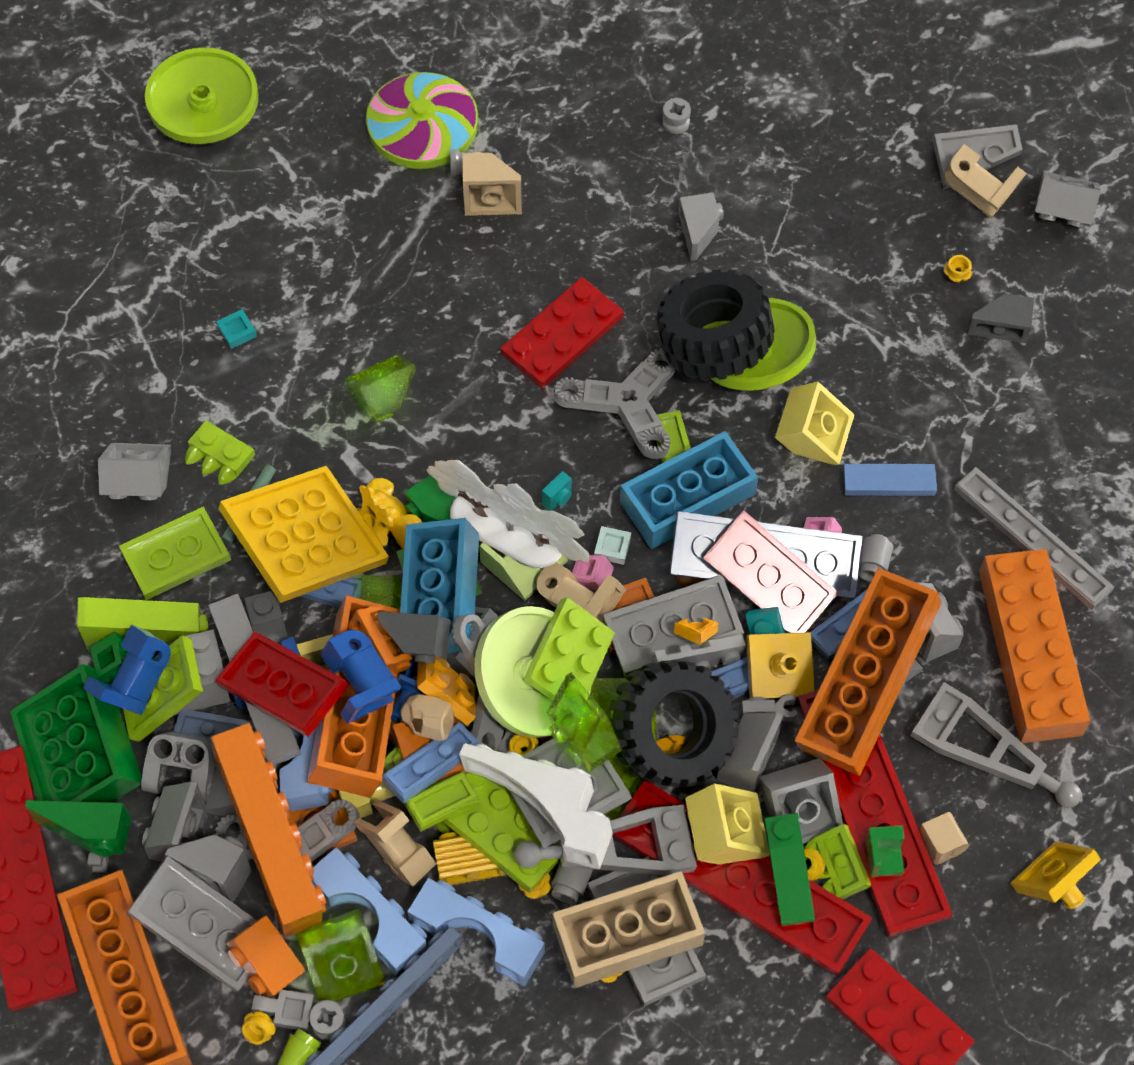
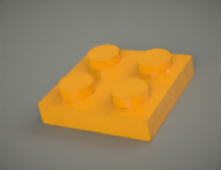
M435 659L434 664L418 663L417 688L427 696L438 697L448 702L452 706L454 716L468 726L476 718L475 685L467 675L463 673L458 674L451 669L445 659Z

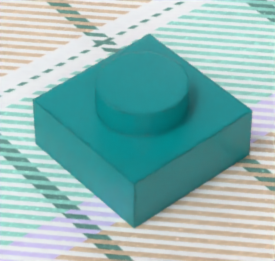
M243 309L216 321L217 328L230 349L257 337L256 330Z
M562 471L542 490V506L548 511L554 510L558 505L563 506L572 495V478Z
M779 606L748 610L746 619L750 635L785 633Z

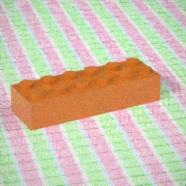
M1047 549L985 556L979 575L1019 741L1029 743L1083 736L1091 720Z
M877 568L796 736L795 742L801 751L860 776L941 606L938 591Z
M346 595L336 614L332 637L350 630L348 625L356 610L365 609L378 603ZM383 605L385 609L383 612L400 613V609ZM349 642L359 647V645L356 642ZM340 671L336 675L345 679L349 686L316 727L307 783L371 798L382 781L394 701L346 724L340 713L348 699L357 695L343 672ZM398 673L393 674L396 679L398 678Z
M249 722L212 736L214 757L283 937L286 938L322 924V913L326 912V900L320 885L314 887L312 884L314 880L312 873H314L308 854L301 856L300 850L302 846L300 842H302L296 823L289 824L288 819H290L288 811L290 809L283 791L280 793L276 792V789H278L276 780L278 778L272 762L265 763L264 761L266 759L264 751L266 747L260 731L253 732Z
M123 870L58 894L57 896L113 1064L192 1065L145 927L126 914L135 899Z

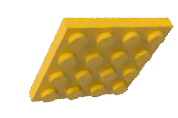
M327 466L220 501L218 509L280 603L387 564L388 554Z

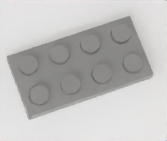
M723 575L603 614L605 625L615 632L611 642L624 676L632 673L634 670H641L643 665L652 663L654 651L664 649L666 655L678 651L677 648L679 646L688 644L694 649H699L701 645L674 634V624L681 620L688 619V623L703 622V618L717 621L719 623L718 632L708 640L738 634L744 635Z
M167 856L126 914L231 990L238 992L249 975L243 966L239 968L233 963L228 955L230 948L226 942L256 921V919Z
M614 871L588 882L587 887L594 900L658 879V876L655 874ZM693 949L627 971L643 1006L706 978V974Z

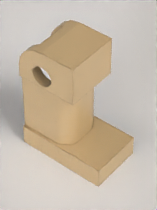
M964 144L944 172L945 182L954 191L956 190L978 207L984 214L992 218L1027 173L1017 167L1005 183H1002L978 164L981 156Z
M557 562L542 570L537 579L536 587L538 592L552 606L557 608L560 599L568 597L602 623H604L603 614L612 612L626 591L625 587L609 574L594 593L578 583V579L571 571Z
M377 800L373 805L384 819L377 826L360 818L356 819L354 824L367 836L384 858L383 861L399 879L414 886L437 863L425 847L413 841L403 828L409 822L406 815L401 810Z

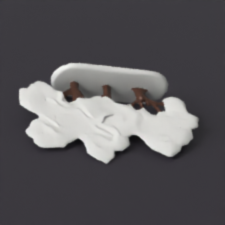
M459 460L435 461V466H428L427 472L437 480L439 488L444 493L457 497L451 505L450 518H466L478 531L479 541L533 568H546L553 565L561 558L562 554L572 561L582 560L589 563L588 551L573 539L585 536L577 523L571 518L553 510L538 509L534 505L532 497L517 483L508 484V487L503 484H494V489H490L471 469Z

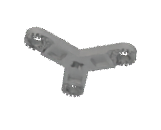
M662 349L652 351L622 383L590 379L582 381L574 380L572 377L571 379L565 377L564 380L562 378L556 382L554 399L560 406L619 414L644 456L651 459H660L669 452L670 437L662 427L660 419L649 403L650 399L676 371L666 359ZM665 361L669 365L666 366V368H664L663 366L661 368V366L657 367V364L655 365V362ZM570 389L575 391L576 395H570V397L567 395L565 397V394L562 395V391ZM630 397L634 398V401H633V400H629L628 402L623 401L624 398H625V399H628V398H630ZM650 440H657L661 442L662 445L661 447L658 446V448H656L655 446L654 448H652V446L649 447V444H647V442Z
M459 615L458 618H455V623L452 624V627H454V630H451L454 633L452 637L455 639L454 642L464 652L463 656L475 673L476 649L486 626L477 615ZM467 623L471 625L470 628H473L471 630L473 634H470L472 637L469 638L465 634ZM479 694L476 704V718L472 721L474 725L470 733L480 743L482 737L486 735L485 737L488 738L486 741L489 742L486 745L494 751H499L505 727L490 714Z
M339 799L331 802L320 813H316L300 825L298 830L302 842H300L302 846L300 850L301 856L308 854L312 862L357 827L354 821L360 818L357 807L349 801ZM342 808H347L350 815L349 821L343 824V826L336 825L334 821L336 812ZM226 815V817L221 818V821L217 823L215 835L225 839L227 828L231 824L238 823L240 825L237 815ZM240 825L239 837L235 839L243 844L247 857L253 859ZM274 913L273 924L282 938H284ZM308 929L284 939L297 941L306 935Z

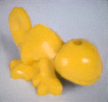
M374 478L367 486L361 485L359 489L363 499L362 508H356L382 547L387 545V534L391 531L399 546L404 549L406 525L423 523L417 515L407 514L402 502L398 498L391 496L394 492V485L388 479Z

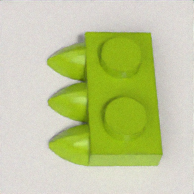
M206 420L188 441L189 447L186 451L185 463L187 465L193 464L204 458L201 468L203 475L213 473L221 467L218 474V484L223 485L238 477L255 456V451L250 446Z
M841 824L813 838L804 848L814 849L823 856L825 869L819 879L831 878L822 887L844 900L872 886L848 825Z

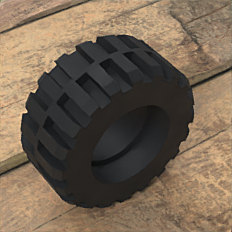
M719 269L712 270V273H697L696 277L691 279L687 277L681 280L679 286L674 285L669 290L668 296H664L657 310V327L666 359L676 370L681 373L684 372L685 375L692 378L699 376L702 380L711 381V378L723 380L727 379L729 375L734 374L738 376L743 374L744 369L753 368L757 365L758 359L762 360L769 351L768 348L772 346L774 341L773 334L775 329L767 292L764 291L763 286L744 273L739 275L737 271L728 270V272H722ZM730 321L727 324L719 327L708 329L702 328L705 325H708L713 322Z
M687 661L649 663L643 665L641 670H634L627 676L629 683H620L616 689V693L619 694L618 700H611L609 710L614 711L613 719H607V729H613L614 734L613 737L609 738L612 748H618L620 751L616 754L619 762L623 765H629L628 772L633 776L641 777L643 781L651 784L690 787L695 786L697 781L705 782L712 778L711 770L720 771L725 765L724 756H731L735 748L733 745H730L732 737L737 738L739 728H734V719L739 717L737 709L732 708L730 704L734 701L731 691L722 689L725 686V682L719 676H711V670L705 666H696L695 663ZM675 692L679 693L688 702L692 710L693 731L684 748L673 755H669L660 749L654 739L652 718L658 703L669 693Z

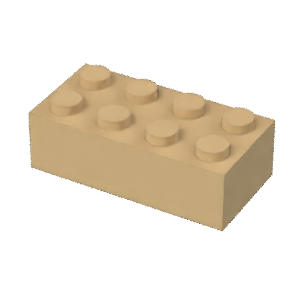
M682 871L553 913V928L574 988L703 946L705 931Z

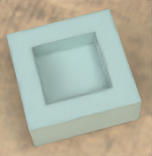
M601 526L594 555H604L610 562L624 565L631 540V532Z

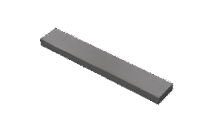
M977 467L955 485L954 491L1023 551L1047 549L1054 578L1089 609L1093 610L1113 591L1114 586Z
M239 594L208 605L229 661L233 659L254 633ZM246 702L255 729L260 731L266 747L264 751L268 762L271 761L274 766L301 755L291 727Z

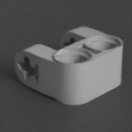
M167 731L153 737L149 742L141 781L142 791L161 793L165 782L167 765L192 769L190 782L198 784L204 802H207L215 773L212 740L204 736L175 731ZM163 739L171 743L173 749L171 755H166L161 751L160 743ZM194 745H199L203 748L204 759L202 761L196 760L193 757L192 748Z

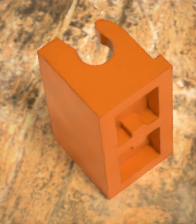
M377 604L365 609L356 610L348 625L349 629L358 630L370 639L373 647L392 675L409 669V661L412 660L411 655L402 654L397 643L377 618L378 612L385 610L383 605Z

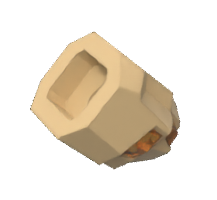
M418 694L410 696L400 709L402 721H404L407 727L412 728L415 735L431 738L435 741L447 740L454 722L453 709L448 702L438 697Z

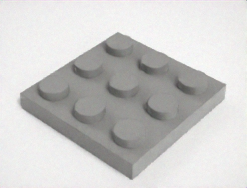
M584 721L522 756L534 761L546 760L557 767L565 769L578 768L589 774L594 792L586 812L597 811L604 815L632 799L626 786ZM510 790L542 847L546 848L560 840L554 828L540 812L525 799Z

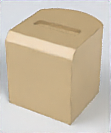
M950 812L923 823L919 829L933 864L938 865L962 854L969 847L966 838Z

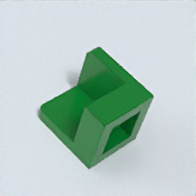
M903 826L869 828L865 841L870 877L903 874L904 866L901 853V845L904 840Z

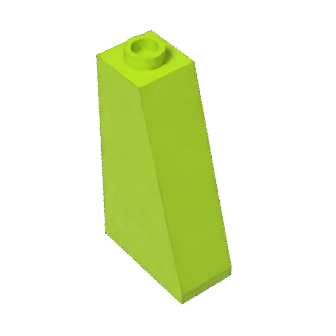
M78 598L77 627L89 653H91L90 647L112 632L125 637L131 625L147 630L168 644V646L182 635L187 636L208 631L207 614L201 613L199 603Z

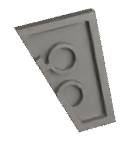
M1017 124L934 134L933 137L943 190L949 187L945 182L944 172L954 155L964 144L981 156L978 164L985 170L1020 155L1023 150Z
M742 634L708 640L699 649H694L690 644L679 646L677 648L678 651L666 655L664 649L657 650L653 653L652 663H659L660 661H687L695 663L696 666H705L711 669V666L720 663L728 665L740 660L744 654L746 644Z

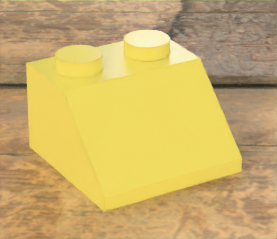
M819 382L793 387L790 390L775 438L793 454L832 465H839L854 414Z
M712 784L685 798L698 861L725 864L764 858L770 855L757 793Z

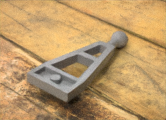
M945 682L910 735L939 754L1021 786L1033 789L1037 783L1054 793L1057 802L1063 807H1074L1081 800L1082 793L1078 785L1073 782L1061 783L1044 773L1043 771L1047 766L1046 763L973 699ZM964 711L999 740L990 758L946 742ZM1007 748L1032 769L1030 774L999 762Z
M684 805L650 808L611 820L612 833L651 822L659 861L616 857L613 837H611L600 870L668 875L682 871V873L694 872L697 865ZM561 839L557 841L558 845H550L546 848L539 847L532 841H524L515 850V860L524 868L535 867L540 860L560 858L561 865L564 867L595 869L568 862Z

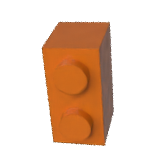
M267 915L257 919L226 942L230 948L228 951L229 957L237 967L243 966L250 976L248 979L250 987L259 996H274L306 971Z

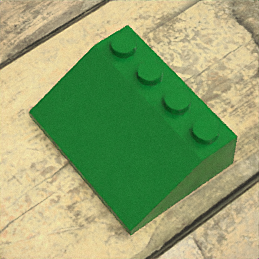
M85 664L80 665L10 710L20 746L24 750L28 772L37 801L108 803L119 799L141 785L142 776L119 707L97 699L83 688L88 677L97 679L94 667Z

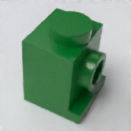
M112 632L90 647L97 679L112 684L128 652L120 647L125 638L124 636Z

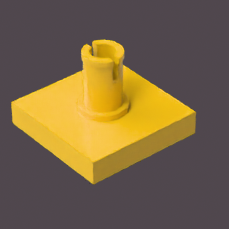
M811 632L746 635L750 698H781L784 695H794L797 697L815 691Z
M1055 841L1011 882V885L1017 893L1054 903L1061 898L1067 909H1074L1085 900V896L1080 892L1076 883L1101 859L1095 849Z

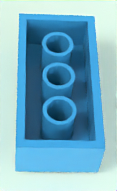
M724 431L622 484L620 487V504L652 550L674 537L676 513L678 511L716 516L756 494L758 476L727 432Z
M466 518L406 525L400 613L439 615L451 620L447 653L463 652L452 637L454 633L451 630H454L452 624L455 623V618L465 614L475 615L479 533ZM468 623L465 628L467 638L472 637L470 634H473L471 632L473 628H470L471 625Z

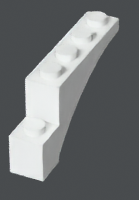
M463 744L459 755L464 771L486 777L525 799L554 828L564 844L563 847L568 862L600 870L613 833L609 818L597 811L586 812L594 792L589 774L578 768L565 769L557 767L546 760L534 761L526 759L514 752L502 753L494 751L483 744H476L475 746Z

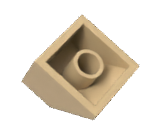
M462 153L465 216L522 214L521 175L492 153Z

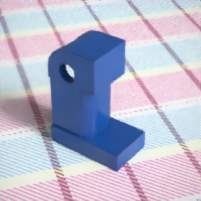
M131 625L120 646L128 652L112 684L88 677L83 688L103 702L142 715L162 671L169 662L171 650L168 644L147 630ZM159 651L158 657L152 660L155 652Z
M348 630L330 638L326 643L321 657L332 673L336 674L342 671L357 695L348 699L340 713L346 724L394 701L391 694L399 691L401 685L395 676L392 675L373 647L372 642L364 633L358 630ZM349 642H356V643H358V645L360 646V648H359L357 645H355V644H353V643H349Z

